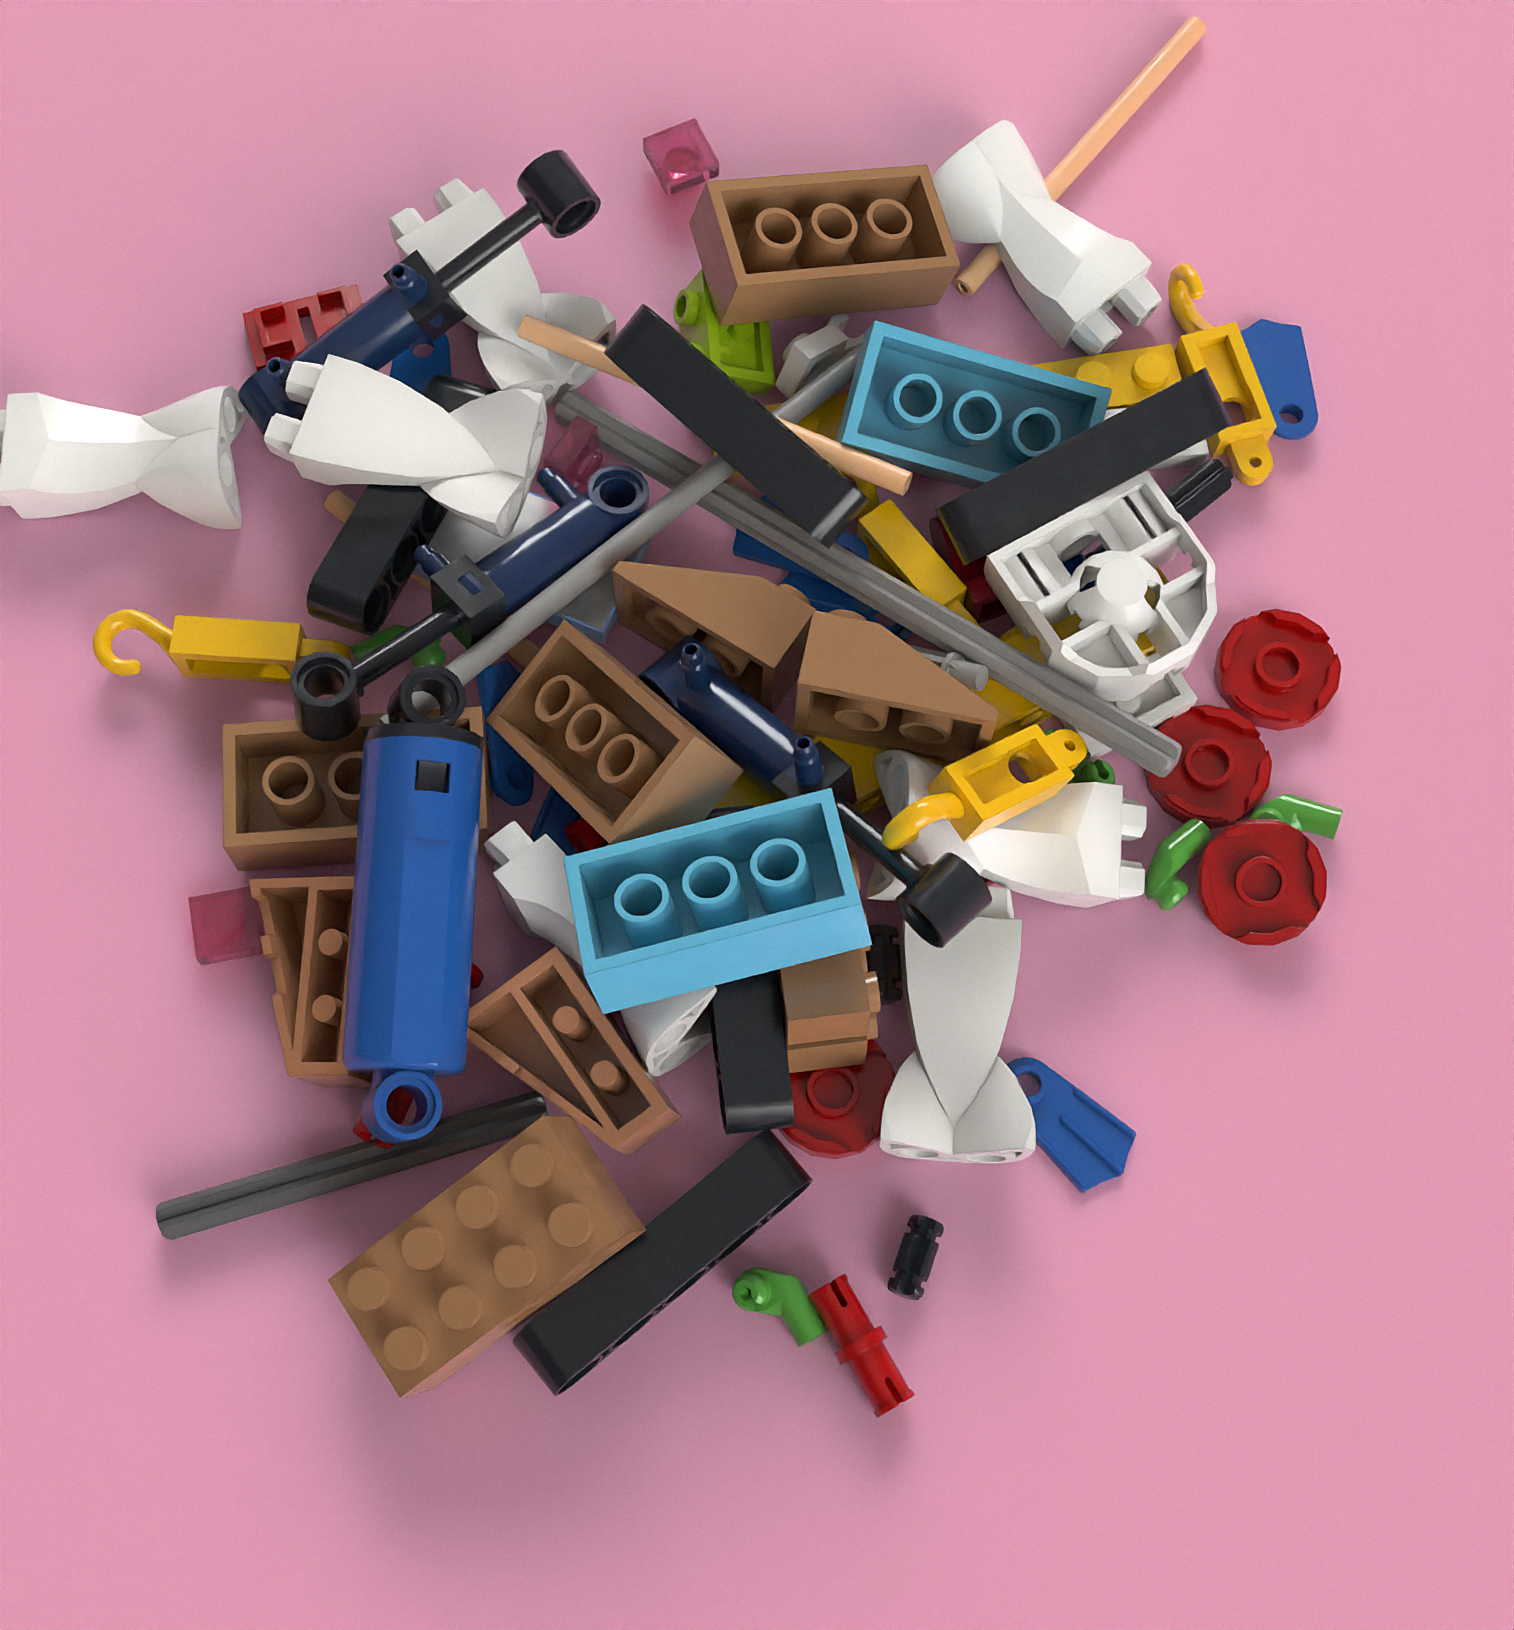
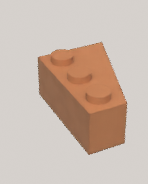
M354 876L248 879L252 898L259 901L265 935L260 936L264 957L271 960L277 994L271 996L287 1076L323 1087L370 1088L373 1075L350 1071L345 1068L342 1060Z
M557 946L469 1009L468 1041L543 1095L548 1101L614 1150L630 1156L682 1118L655 1077L651 1076L644 1068L632 1044L611 1014H602L587 980L576 964Z

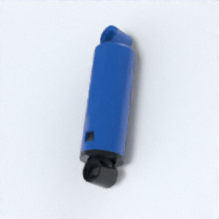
M436 664L422 665L410 671L390 696L387 706L389 723L372 726L364 730L342 1060L345 1068L350 1071L373 1075L372 1085L364 1094L361 1106L363 1122L372 1135L380 1141L392 1144L419 1139L433 1130L440 1120L443 1108L441 1092L434 1082V1077L459 1075L464 1071L466 1065L484 738L475 732L455 727V722L463 714L466 704L465 688L457 675L448 668ZM423 691L436 698L440 706V716L438 718H428L417 712L412 703V693ZM393 1089L406 1090L416 1102V1115L408 1126L398 1125L391 1120L387 1113L386 1103Z

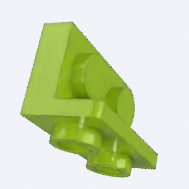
M701 269L688 286L680 290L674 303L673 317L675 323L679 325L680 334L748 393L765 396L775 386L769 321L719 326L704 272Z

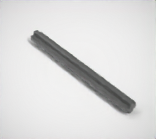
M531 1091L441 1118L428 1134L419 1139L394 1143L391 1149L375 1146L377 1138H374L369 1143L364 1141L160 1202L156 1206L157 1224L163 1237L174 1240L516 1137L542 1116H549L543 1095L537 1091Z

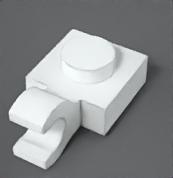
M846 314L832 316L826 327L810 335L806 332L794 338L786 347L782 356L785 363L775 386L788 399L863 341L864 334L857 338H850L843 333L849 320Z

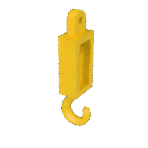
M1180 263L1170 273L1168 296L1173 315L1186 333V335L1180 336L1174 350L1181 377L1184 379L1206 367L1223 403L1234 401L1241 404L1247 422L1227 427L1206 439L1207 446L1212 457L1223 454L1228 455L1234 474L1239 481L1249 486L1259 485L1267 479L1273 468V458L1267 443L1277 427L1237 322L1213 327L1200 315L1192 298L1199 299L1204 294L1201 279L1192 265Z
M837 469L841 474L852 477L856 481L858 489L870 499L859 513L856 534L868 548L869 563L979 626L963 606L967 587L894 502L889 498L879 505L875 484Z
M123 609L108 615L98 625L92 638L93 653L99 664L111 673L121 676L136 675L141 671L142 667L141 663L136 659H119L113 653L112 642L114 638L126 629L138 630L156 642L177 666L183 677L291 684L290 675L292 670L303 657L315 652L329 651L341 654L350 661L351 648L342 642L307 639L301 623L175 615L172 630L149 614L136 609Z
M1036 723L944 767L927 787L929 796L912 803L891 820L884 829L882 842L889 850L901 849L918 839L919 830L939 819L948 820L962 841L965 842L1054 797L1075 776L1072 770L1086 757V743L1078 733L1070 729H1060L1046 736ZM1016 759L1032 783L1023 784L1017 781L1011 774L1008 763Z

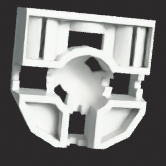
M1148 470L987 555L984 566L986 581L1024 638L1028 639L1029 637L1037 636L1040 641L1039 648L1046 657L1045 665L1106 701H1130L1148 690L1152 684L1163 679L1167 672L1171 671L1175 676L1186 670L1218 612L1215 588V563L1181 514L1177 513ZM1098 538L1106 551L1090 556L1070 575L1062 561L1071 559L1083 552ZM1179 549L1183 554L1189 553L1193 559L1191 563L1193 570L1164 585L1159 573L1155 569L1173 560ZM1095 580L1094 587L1080 592L1082 587ZM1147 586L1156 594L1152 607L1144 598ZM1077 613L1082 620L1078 626L1081 631L1064 640H1060L1052 625ZM1144 631L1161 656V658L1154 662H1148L1135 641H1138V634Z

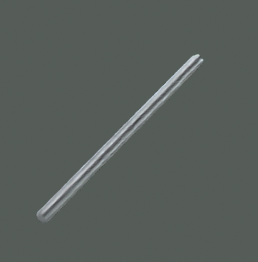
M575 391L566 392L555 406L554 412L557 414L556 420L559 424L671 490L702 467L696 461ZM728 480L723 481L695 503L946 652L959 653L965 658L966 662L986 666L990 678L1158 777H1166L1176 766L1182 751V747L1178 742L835 542L828 549L802 529L788 515Z

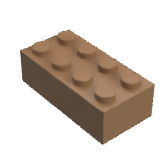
M927 164L706 181L689 222L719 326L937 305L961 266Z
M565 620L562 621L486 719L610 845L704 821L744 771L617 658Z
M482 706L464 707L463 714L455 722V727L475 732L484 738L478 854L487 853L484 843L494 835L492 789L489 774L491 763ZM440 709L432 710L425 717L438 718L440 716ZM386 713L362 714L357 728L351 734L337 741L327 742L315 740L301 731L296 719L222 724L223 848L238 871L355 863L364 730L380 725L378 719Z
M542 1116L330 1277L328 1282L398 1396L403 1398L435 1389L645 1232L646 1229L572 1117Z

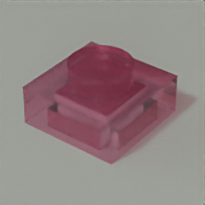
M695 118L643 138V152L667 196L719 176V161Z
M577 415L544 459V468H552L558 475H562L575 489L580 484L583 486L588 485L590 477L600 468L603 458L600 453L598 427Z
M250 886L188 897L195 956L201 966L263 954L260 936H263L259 902L252 898Z

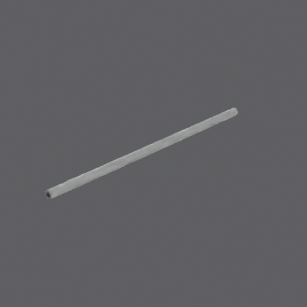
M862 342L771 413L795 425L852 381ZM716 455L445 668H448L457 675L463 686L612 570L619 561L626 559L729 478L736 470L723 458ZM423 691L412 693L413 706L422 716H426L439 706L436 698L429 693ZM388 713L378 719L380 725L389 723Z

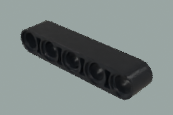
M642 303L605 349L604 354L802 529L828 549L870 501L852 482L645 304Z
M1205 367L940 506L935 511L963 565H966L1209 438L1234 423Z
M439 373L432 378L422 395L442 407L446 412L451 413L469 401L495 393L497 390ZM368 484L312 578L307 593L306 605L308 613L314 618L365 635L376 633L384 623L418 564L414 559L416 548L423 544L429 545L448 510L435 501L420 486Z
M754 805L715 808L705 820L754 808ZM773 970L715 985L717 992L708 1003L720 1110L725 1134L793 1127V1097L777 971Z
M770 1129L762 1131L645 1226V1232L588 1273L536 1316L514 1337L512 1343L554 1396L562 1394L792 1203L807 1189L813 1179Z

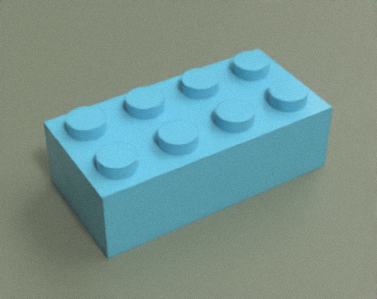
M875 320L864 334L836 441L907 471L975 489L1104 421L1112 389Z
M832 788L563 857L583 972L602 1014L872 945Z

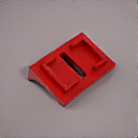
M357 284L346 287L345 285L317 292V294L285 303L279 302L242 313L257 372L265 368L270 359L278 357L289 361L307 347L299 318L311 315L318 339L360 307L363 303Z

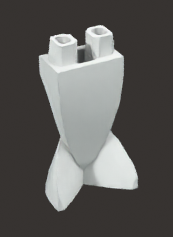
M1004 119L986 129L952 155L932 175L931 178L952 240L972 244L995 243L999 256L1018 294L1043 329L1062 349L1074 341L1090 356L1104 354L1118 341L1122 334L1118 326L1106 315L1108 312L1116 307L1133 327H1136L1152 316L1160 305L1162 298L1145 277L1152 262L1133 242L1107 233L1054 202L1035 159L1016 126L1011 121Z
M455 178L440 187L434 195L435 206L440 212L439 215L425 222L415 208H405L390 217L388 224L391 236L398 249L400 262L415 250H418L434 269L438 271L504 221L506 217L484 188L474 193L463 182ZM520 240L452 291V294L468 315L462 321L479 332L477 346L486 374L494 389L498 392L503 389L519 388L541 393L544 395L546 407L561 399L566 392L580 387L599 370L519 338L518 329L522 319L526 315H530L606 347L617 336L616 318L601 302L591 297L569 293L540 294L538 282Z
M328 354L324 366L301 361L293 362L286 380L285 392L289 400L308 405L302 421L278 413L272 416L264 435V442L270 452L287 461L294 462L302 478L327 485L376 484L420 486L444 508L495 536L505 538L513 530L528 495L544 446L547 413L543 394L527 389H503L469 401L448 413L442 407L404 383L351 360Z
M218 386L201 391L142 416L64 401L38 392L7 394L6 409L0 410V453L2 452L0 464V506H11L22 519L53 518L99 509L144 492L162 506L201 525L224 530L242 529V514L230 444L242 429L248 418V412L238 398L239 392L232 386Z
M886 750L875 755V772L891 816L893 818L896 817L912 803L929 796L927 787L944 767L903 750ZM1099 782L1066 784L1054 797L965 842L962 841L948 820L939 819L919 830L918 839L903 847V849L922 865L933 864L943 854L950 852L965 860L980 876L1012 891L1057 904L1089 908L1114 900L1130 899L1141 896L1144 893L1145 869L1140 862L1121 860V840L1133 841L1142 838L1146 829L1147 806L1124 798L1122 785ZM876 861L867 887V899L894 901L906 886Z
M513 821L484 843L487 853L496 863L493 867V875L508 914L528 937L550 941L582 966L563 857H567V855L547 834L533 842L519 824ZM715 986L620 1010L632 1047L651 1076H660L678 1067L712 1042L709 1016L703 1013V1011L717 992Z
M988 887L992 896L991 904L943 948H936L927 943L903 918L900 929L901 975L908 1021L916 1051H913L899 1068L885 1100L879 1147L883 1152L898 1157L919 1160L996 1164L1021 1161L1030 1157L1035 1151L1036 1128L1032 1108L1016 1076L1004 1061L997 1056L1014 999L1021 953L1022 920L1014 919L1011 893L1008 888Z

